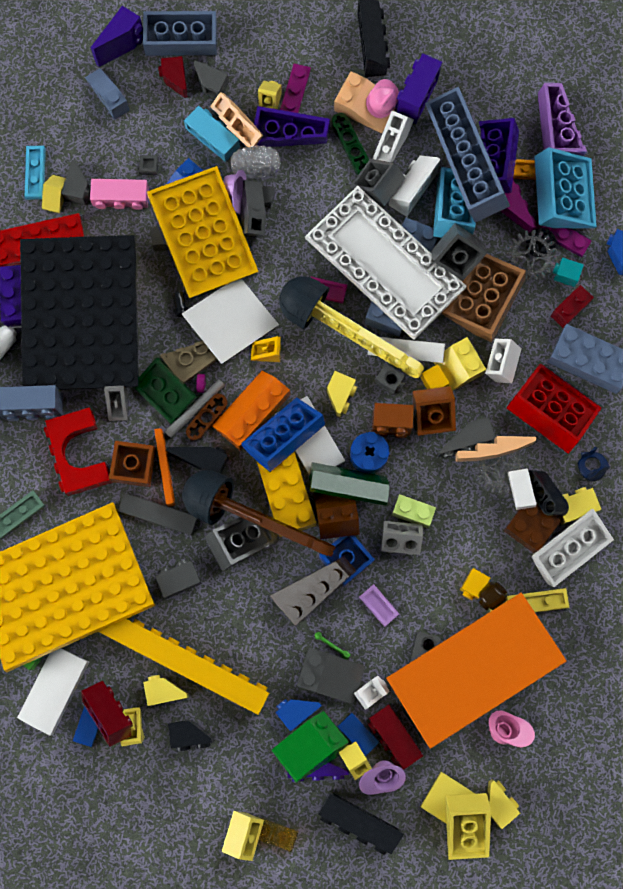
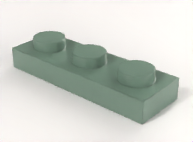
M34 490L0 514V540L46 507Z

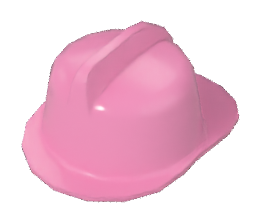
M387 79L380 80L367 97V109L376 118L387 117L397 104L399 91L392 81Z
M495 711L489 717V731L497 743L510 744L521 748L529 746L535 739L533 727L522 718L505 711Z

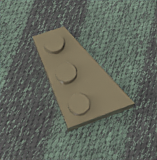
M203 341L185 348H178L176 351L167 354H160L161 359L184 384L218 360Z

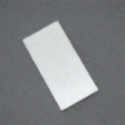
M528 469L509 471L508 477L516 510L536 507L537 504Z

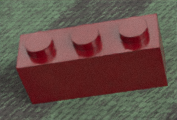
M101 681L81 691L82 703L109 747L132 736L131 727H133V723L128 715H124L120 701L114 699V693L110 686L107 687L104 681Z
M389 704L368 718L371 721L368 723L370 729L374 734L378 732L382 738L379 741L385 751L389 749L393 754L391 760L395 766H401L405 770L423 757V754Z

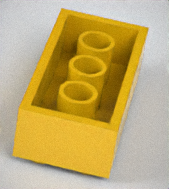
M295 452L271 472L257 462L273 518L301 531L315 527L317 523Z

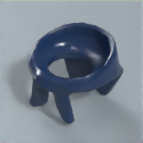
M594 447L590 452H582L581 459L578 462L579 472L583 478L589 481L601 479L606 471L610 469L605 457L601 453L595 452L597 447ZM588 458L598 459L601 464L600 468L591 471L586 468L585 461Z

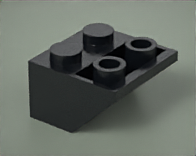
M193 720L168 723L171 748H176V752L189 750L192 745H196L197 749L207 748L211 746L210 743L215 741L214 736Z

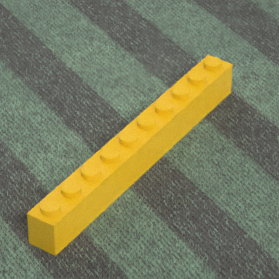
M125 619L98 631L257 715L260 714L270 694L266 691L268 687L258 682L256 685L250 683V678L241 673L238 676L232 674L231 668L224 664L221 667L213 664L215 660L206 655L201 658L196 655L197 650L189 646L185 649L178 646L179 641L171 637L168 640L161 637L162 632L154 628L151 631L145 629V624L137 619H134L133 622Z

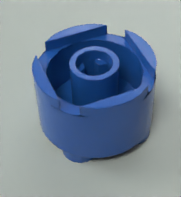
M367 432L359 435L353 441L350 450V461L357 471L375 474L386 465L389 457V446L382 436L375 432ZM366 450L369 452L373 451V455L366 456Z

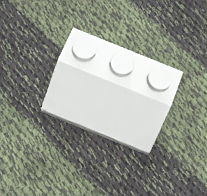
M419 156L416 161L413 160L408 168L409 172L407 175L403 174L405 180L390 198L389 206L407 217L437 175L440 159L438 157Z

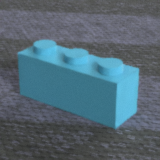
M198 106L184 120L185 129L223 161L226 162L240 148L239 138L227 130L222 121L215 120L207 109L203 110Z

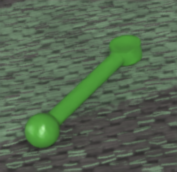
M320 632L315 633L314 637L317 640H322L324 643H326L334 650L342 654L343 659H348L350 657V653L348 651H343L340 648H338L336 645H334L326 638H324Z

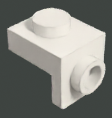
M376 676L354 692V695L366 710L390 691L385 681Z

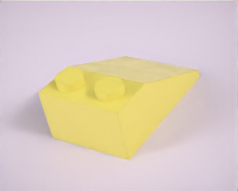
M487 793L447 795L446 825L449 860L489 857L491 808Z

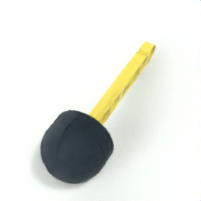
M300 276L291 279L282 288L279 296V305L282 313L293 324L305 330L315 317L394 367L402 369L401 371L407 375L419 378L422 374L424 367L419 361L410 356L408 357L401 350L324 304L330 288L320 283V281L311 277Z

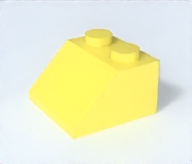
M468 337L451 345L444 351L443 363L433 362L435 365L438 364L450 383L449 386H451L452 391L479 378L486 371L484 364Z

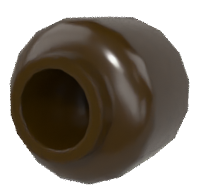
M488 582L479 592L478 596L481 599L479 604L485 610L489 608L494 610L508 600L506 595L508 592L499 582Z

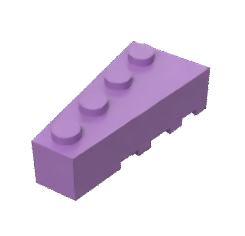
M544 83L538 92L543 150L550 147L584 156L587 150L582 144L580 131L576 128L575 117L569 109L570 104L562 83Z

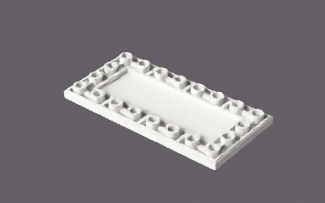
M359 186L349 193L305 236L309 243L413 340L467 287L458 277L434 263L432 253Z

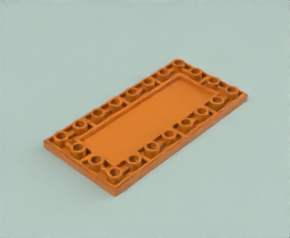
M521 592L386 679L426 744L431 749L567 662V660Z

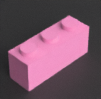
M91 179L90 201L98 209H105L106 207H114L115 209L132 207L133 209L141 210L148 208L147 180Z

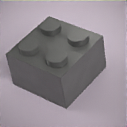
M370 159L349 187L353 191L359 186L378 205L385 206L405 180V176L395 163Z
M454 223L431 250L434 263L463 281L484 258L487 250L482 240Z

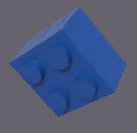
M354 535L340 537L332 543L336 547L332 557L319 554V558L325 565L344 556L356 569V572L342 584L343 587L375 560Z

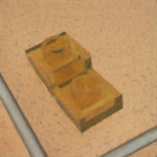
M261 818L264 822L259 840L292 852L299 831Z

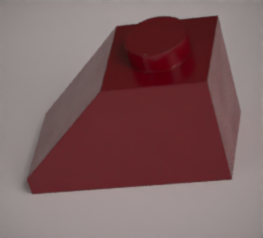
M183 57L161 58V66H158L159 76L163 77L164 83L182 97L187 98Z

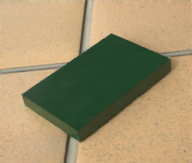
M155 358L139 376V387H133L171 425L198 397L159 358Z

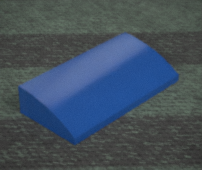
M296 397L242 442V447L259 464L271 472L325 426L323 414Z

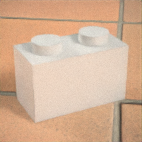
M495 339L485 374L495 382L512 383L522 348L512 339Z

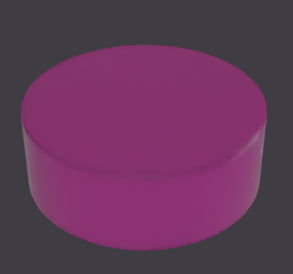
M197 374V393H204L206 375Z

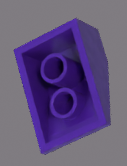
M121 6L90 47L98 67L128 53L143 42V26L140 16Z

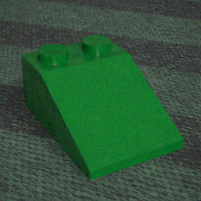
M323 711L309 719L275 746L272 752L297 783L340 756L339 752L349 742Z

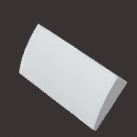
M591 509L533 554L532 558L546 583L555 587L614 539L595 510Z
M62 648L51 652L17 718L50 736L53 735L89 661Z

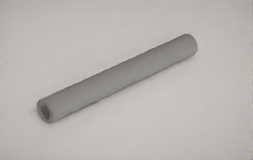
M218 379L164 432L172 438L225 384Z

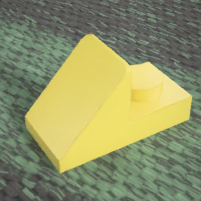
M140 707L124 709L123 713L125 716L128 715L130 717L133 727H131L132 736L121 741V746L140 744L145 738L142 730Z

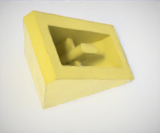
M52 175L43 184L42 209L60 213L64 202L61 192L66 178Z

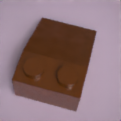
M314 493L320 539L360 535L359 517L355 500Z

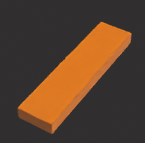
M158 428L154 429L165 500L166 505L172 507L176 504L168 454L166 452L165 436L163 430Z

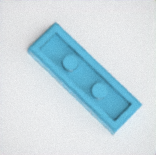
M26 146V200L42 199L43 184L45 183V146Z

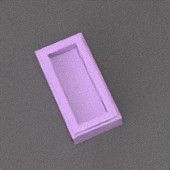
M374 584L359 596L384 627L399 615L397 610Z

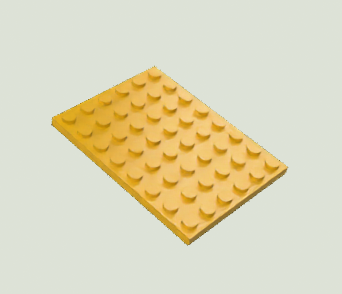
M113 502L0 551V660L5 672L14 670L155 606Z

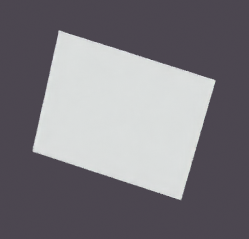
M242 279L226 284L182 313L183 317L221 364L279 325Z

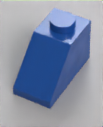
M617 229L614 234L609 235L606 243L609 245L607 253L618 274L623 275V231Z
M285 699L276 706L279 710L275 713L291 732L322 705L319 702L293 699L288 702Z

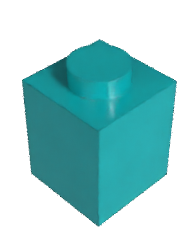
M562 257L559 263L556 262L552 273L555 274L553 280L575 287L579 281L584 264Z

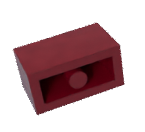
M579 285L553 311L550 317L564 328L566 324L572 322L591 303L594 297L582 285Z

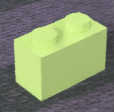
M399 494L391 516L413 524H422L424 528L428 529L436 507Z

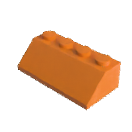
M261 371L217 419L212 427L241 451L243 448L241 443L269 420L290 396V389L277 378Z

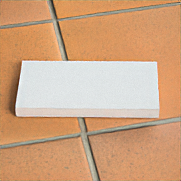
M308 396L301 399L303 402L314 408ZM325 426L295 450L309 476L312 462L335 467L345 462Z

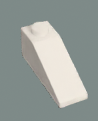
M391 111L373 159L393 162L408 136L414 119Z

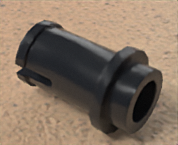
M175 292L172 294L175 306L174 313L177 317H183L182 313L188 310L185 304L184 293Z

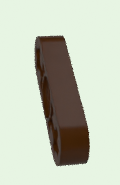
M215 394L188 425L186 435L191 441L201 440L226 410L228 402L224 395ZM222 399L223 406H217L215 411L218 413L215 415V413L208 408L211 406V408L213 409L216 406L215 400L220 401ZM205 413L212 415V420L208 423L203 422L201 419ZM199 421L200 424L205 427V429L200 427L198 429L199 435H194L192 437V433L190 430H196L199 426L196 422Z

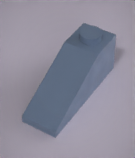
M100 68L85 77L114 120L130 111L127 100Z

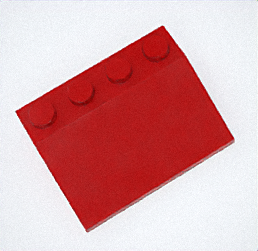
M540 363L506 409L569 454L602 408Z

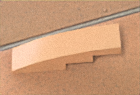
M220 92L210 107L219 115L218 117L227 125V128L253 151L263 137L262 133L232 100Z
M497 436L494 439V444L477 443L475 451H457L456 462L480 461L511 454L533 445L536 437Z

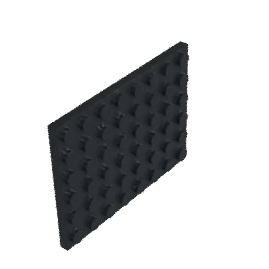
M135 235L20 239L22 386L56 385L59 390L101 389L105 386L139 387Z

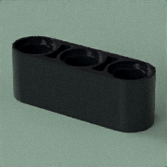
M528 470L535 500L543 513L548 516H565L569 510L568 502L545 471Z

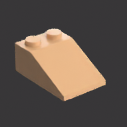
M351 71L334 101V111L344 113L348 118L383 133L390 114L384 118H376L370 114L366 105L367 97L375 84Z

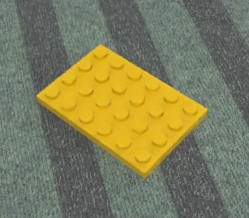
M217 166L147 191L148 198L189 299L259 272Z

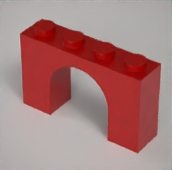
M90 407L45 420L46 427H44L46 437L50 438L51 441L49 450L56 459L54 468L61 477V481H59L61 492L71 496L112 483L109 479L110 471L106 462L84 468H76L69 465L66 460L65 450L72 438L98 429Z

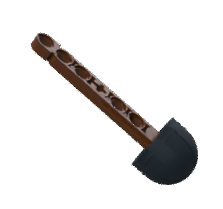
M203 470L192 475L183 487L182 499L187 511L193 517L203 522L214 525L221 519L225 511H228L323 555L332 557L336 548L334 545L232 500L234 481L228 476L212 470Z

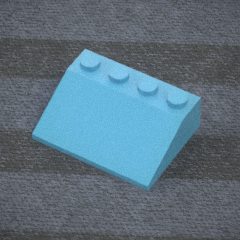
M550 147L535 155L539 225L550 228H596L591 158Z

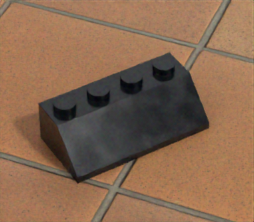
M358 0L357 15L365 77L384 76L387 74V68H390V58L386 57L388 42L384 41L386 26L385 24L382 25L384 10L380 8L378 0Z
M331 791L328 792L318 812V815L321 816L320 820L324 823L338 825V830L347 835L350 832L357 836L356 840L365 845L368 842L375 845L374 849L383 855L386 852L392 854L404 835L401 829Z

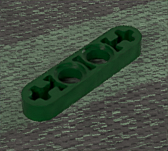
M336 113L332 117V127L355 173L359 175L362 169L359 170V161L362 160L361 163L365 167L369 158L346 114ZM337 119H340V121H343V127H344L343 130H342V127H341L340 123H337ZM351 134L353 139L345 141L343 135ZM353 149H358L361 154L354 157L350 152Z

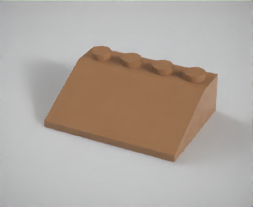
M486 254L462 281L467 286L466 289L441 314L472 334L492 343L525 281L526 270Z

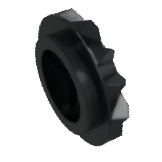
M535 229L527 237V250L534 257L545 258L554 251L556 238L548 229ZM544 235V242H547L549 245L542 246L539 251L538 244L533 241H539L541 236Z

